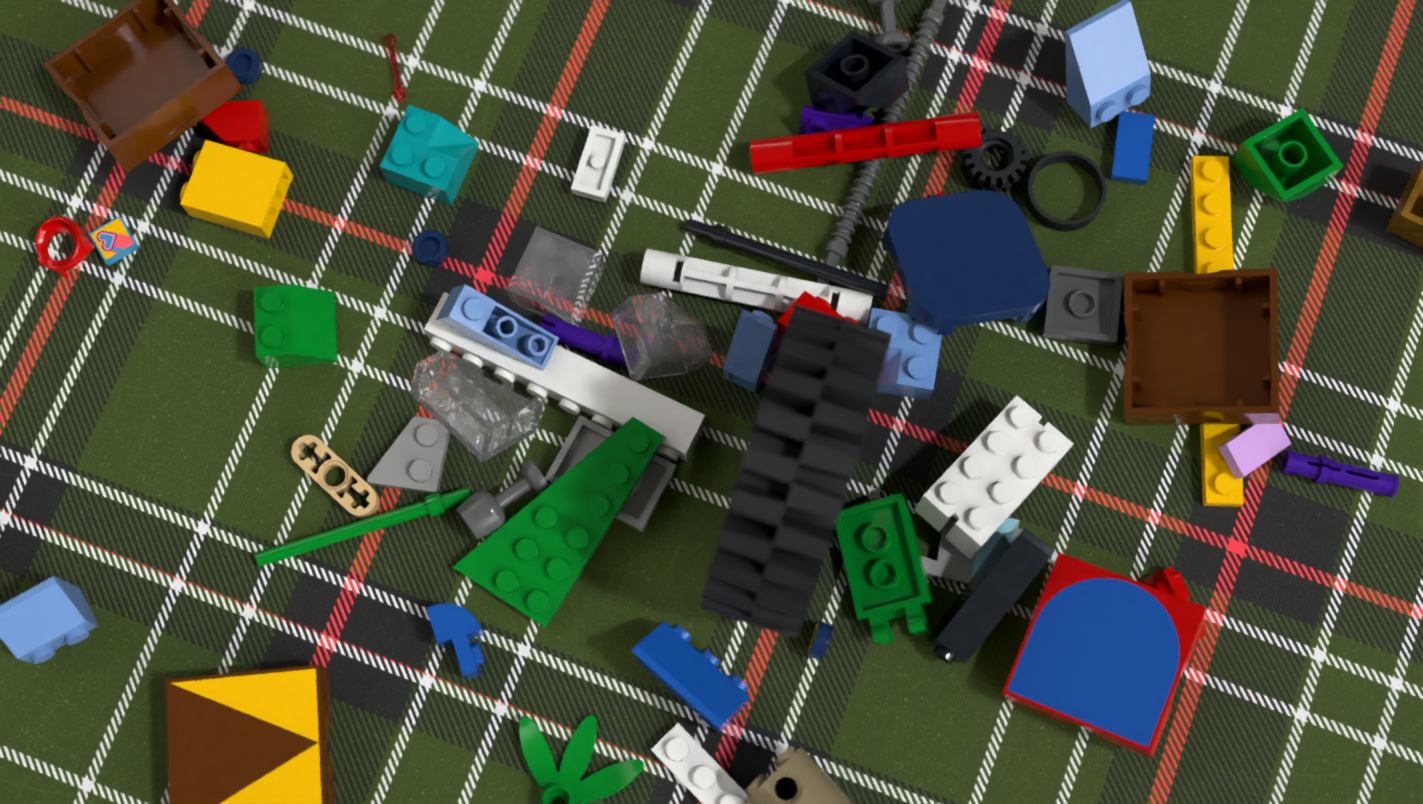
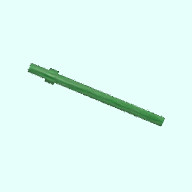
M465 487L443 495L440 492L425 496L423 501L256 552V561L259 567L428 514L431 517L444 514L447 508L462 504L472 493L470 487Z

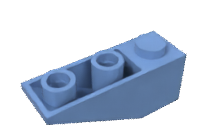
M466 284L452 288L436 319L469 339L539 370H544L559 340V337Z
M745 309L742 310L723 366V378L753 393H756L775 357L777 325L773 324V319L770 316L754 310L753 313Z

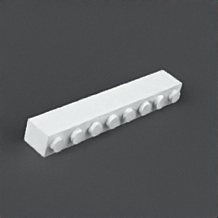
M446 292L443 293L424 328L429 340H431L429 344L432 347L446 354H449L451 350L463 355L462 360L470 366L481 369L484 365L494 370V376L508 384H513L514 381L527 386L526 391L533 396L543 400L549 396L559 401L558 406L574 415H578L579 412L585 413L592 417V422L608 430H611L612 427L619 429L634 417L666 437L657 452L660 456L676 462L678 458L687 462L706 424L704 414L558 345L555 346L544 370H539L469 339L436 320L449 295Z

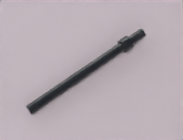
M691 218L687 221L685 232L708 239L712 245L721 248L729 246L882 299H886L889 293V285L732 233L729 227L720 224L711 226Z

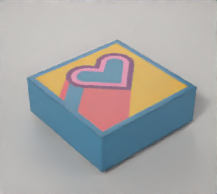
M120 216L89 233L90 238L108 266L140 248L125 221Z

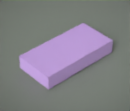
M1279 421V424H1250L1219 445L1218 448L1235 479L1245 477L1292 443Z

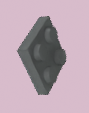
M1050 265L1048 273L1051 285L1045 300L1042 337L1114 347L1117 343L1123 274Z

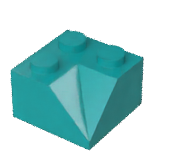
M408 105L380 164V168L387 182L452 206L479 147V142L443 117Z

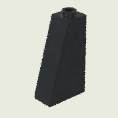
M1025 527L1003 533L973 578L965 586L927 641L935 646L933 653L950 665L953 662L967 663L1046 564L1055 550Z

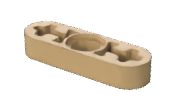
M304 435L293 443L291 449L293 460L351 515L359 519H366L377 512L380 499L376 491L319 438L313 435ZM317 445L314 451L324 461L320 467L308 457L302 460L305 457L302 450L306 446L312 449ZM335 467L344 469L345 479L342 484L329 486L326 483V474L330 469ZM351 486L361 496L369 493L366 498L369 505L365 509L362 506L354 509L357 503L347 493Z

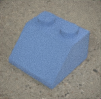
M55 576L0 605V638L17 659L29 663L39 664L49 660L56 654L54 650L65 644L74 645L85 640L90 635L89 631L99 626L80 587Z

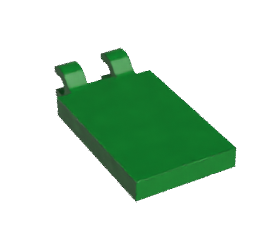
M902 492L841 510L835 527L858 621L869 620L874 643L883 645L894 642L893 632L888 620L907 616V623L911 634L914 633L917 636L930 632L929 623L922 605L933 603L906 495Z

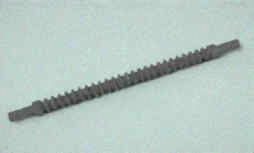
M932 0L930 7L924 10L921 17L922 23L918 24L919 31L914 33L916 40L911 41L912 48L907 50L909 57H905L910 88L887 109H883L882 114L885 117L879 118L880 125L888 122L897 123L902 120L903 116L901 113L906 111L904 104L910 102L908 96L913 94L911 87L917 85L916 79L920 77L919 70L924 68L923 62L927 60L926 53L931 51L930 45L934 43L933 36L938 34L937 28L941 27L944 15L942 12L947 0ZM884 158L861 162L860 165L863 169L857 171L859 178L853 180L856 187L850 188L852 196L846 197L848 205L842 207L845 213L839 215L838 218L841 222L835 224L837 231L831 233L833 240H829L826 245L825 253L827 256L824 264L837 268L839 261L845 259L848 252L846 244L852 243V239L849 236L854 235L856 232L853 227L859 225L857 218L863 216V212L860 209L866 208L867 204L864 200L870 199L868 191L874 189L872 182L877 181L878 178L875 174L881 172L879 165L884 164ZM817 277L816 280L817 283L827 285L831 283V281Z

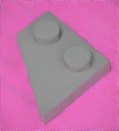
M414 416L369 474L367 483L373 486L427 494L439 492L452 426L450 421Z

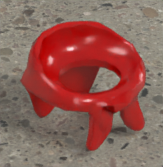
M68 216L48 218L38 228L35 236V247L38 254L37 261L40 266L58 272L64 278L68 276L65 273L66 271L78 265L96 247L81 226ZM57 234H69L74 242L72 253L66 259L54 260L48 253L49 241Z

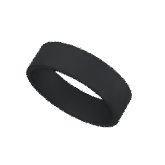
M1073 151L1051 153L1042 158L1030 173L1025 187L1027 207L1032 216L1049 229L1061 232L1079 230L1095 219L1104 204L1107 192L1105 177L1098 165L1083 154ZM1062 162L1071 163L1083 168L1091 175L1097 185L1099 194L1097 208L1088 216L1074 221H1064L1049 216L1038 206L1032 192V181L1038 171L1050 164Z

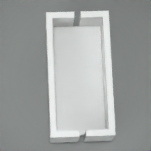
M1017 395L923 495L914 509L938 532L944 528L952 516L955 517L958 521L945 538L970 560L1074 445L1049 422L1043 427L1039 423L1042 416Z

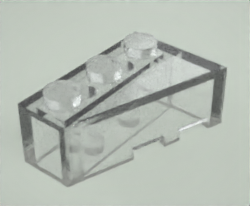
M442 350L416 363L410 394L482 463L536 432L544 402L533 398L532 401L527 400L513 392L514 386L506 382L499 385L484 377V370L446 350Z

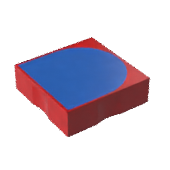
M1059 552L1002 693L1006 700L1054 720L1070 722L1084 727L1101 739L1152 759L1172 709L1173 695L1179 679L1189 665L1205 624L1207 607Z

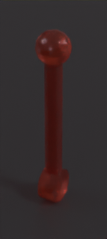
M388 33L384 36L383 42L388 46L395 86L392 95L396 101L402 102L406 99L407 93L401 85L395 51L397 38L394 34Z

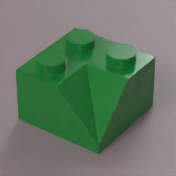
M1303 108L1243 141L1232 156V160L1251 187L1280 203L1303 198L1329 183L1343 167Z

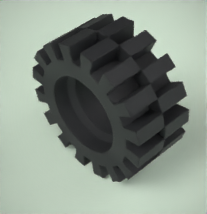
M996 124L994 130H991L990 125H986L981 132L982 147L964 149L961 170L965 169L963 176L966 180L972 179L970 185L973 188L980 185L982 186L981 190L993 189V191L999 193L1002 188L1005 192L1009 191L1012 184L1016 186L1028 161V155H1026L1028 148L1026 143L1021 145L1023 138L1020 134H1017L1015 137L1012 136L1014 129L1008 127L1007 131L1004 132L1001 131L1002 125ZM990 148L999 149L1007 156L1008 164L1001 170H990L983 165L981 154Z

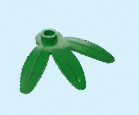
M588 715L571 737L563 755L560 770L557 772L550 748L537 725L528 716H522L519 719V741L524 760L533 778L543 789L539 798V804H551L556 799L562 800L565 804L594 802L611 796L625 788L644 769V762L642 760L632 759L603 768L580 781L591 760L597 736V718L594 715Z

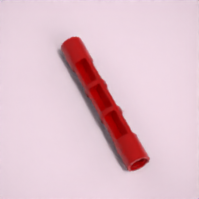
M979 111L897 123L888 122L881 125L850 129L841 128L834 131L795 136L786 135L754 139L750 141L753 172L755 175L797 170L798 168L837 163L847 164V162L886 157L895 158L902 155L982 147Z

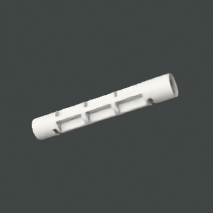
M649 248L644 256L640 276L641 284L784 313L804 291H807L814 297L819 296L825 299L832 309L843 317H851L858 324L867 326L873 295L857 290Z

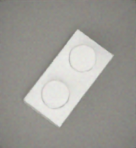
M591 125L571 186L572 194L606 203L626 141L625 134Z

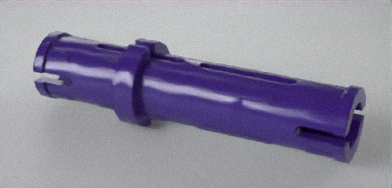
M544 314L542 318L544 323L540 322L539 327L559 337L558 342L599 356L602 362L609 363L613 361L640 372L642 368L641 362L644 363L646 358V349H640L618 341L615 335L610 334L607 337Z
M1287 449L1281 461L1282 473L1311 478L1317 484L1329 482L1384 495L1389 498L1394 497L1398 489L1399 477L1396 474L1383 473L1332 461L1327 455L1320 454L1318 457Z

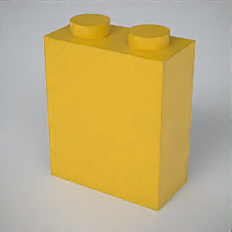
M205 140L202 150H198L194 156L193 172L190 180L181 189L180 204L191 217L269 239L293 174L285 162Z

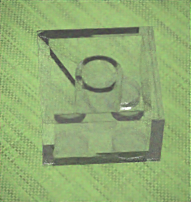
M537 226L506 288L511 303L542 316L548 314L551 317L578 326L605 269L603 253Z
M662 293L630 296L611 313L631 381L693 373L713 357L703 323L675 305Z

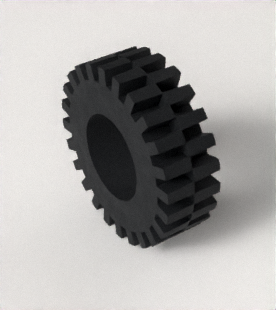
M800 305L794 306L777 353L774 367H772L748 447L741 463V470L733 489L728 512L720 532L717 549L704 588L701 608L797 638L808 611L812 594L817 585L823 560H825L833 530L844 502V495L867 427L869 413L877 393L892 334Z

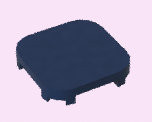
M977 190L913 199L899 204L891 212L882 237L883 250H889L908 299L906 312L912 321L917 318L925 325L938 329L937 335H951L954 328L958 326L1014 317L1021 324L1031 320L1033 315L1042 307L1051 285L1049 273L1023 212L1017 203L1006 195L990 190Z

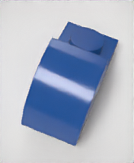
M437 604L427 607L437 644L442 648L454 645L462 675L467 679L482 675L479 665L485 663L483 652L478 641L472 643L473 638L485 635L480 622L469 611L458 605Z

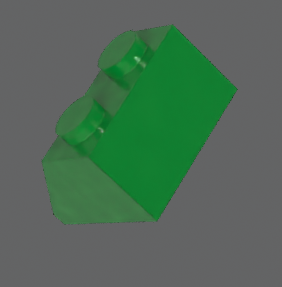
M292 284L254 287L256 358L266 369L338 363L336 297L334 292Z

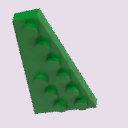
M632 417L454 565L453 568L543 627H548L666 437Z

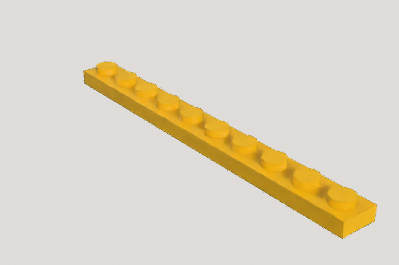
M1193 156L1190 160L1194 274L1233 270L1229 156ZM1240 424L1200 425L1203 506L1240 507L1244 504L1243 477L1235 479L1218 448L1219 445L1240 432Z

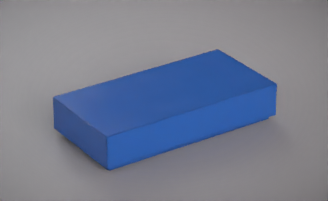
M1129 111L1118 113L1109 180L1141 185L1146 184L1155 115Z

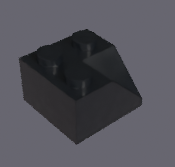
M854 31L847 34L805 71L811 103L832 114L838 115L856 105L887 109L910 88L905 57Z

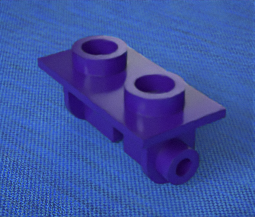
M811 103L810 107L803 106L799 135L834 131L841 128L850 129L871 126L873 117L866 116V112L862 114L845 111L841 115L832 114Z

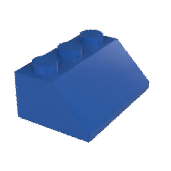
M663 621L633 648L632 654L638 663L720 735L749 702L750 697L745 693L749 687L733 673L729 677L724 675L717 668L720 661L708 650L703 648L698 652L688 642L692 637L681 626L674 623L670 627Z

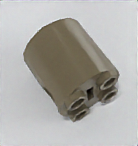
M790 746L773 762L778 769L769 778L761 774L745 789L750 795L746 800L748 804H855L802 747L795 751ZM783 777H791L797 783L798 791L793 799H783L777 793V783Z

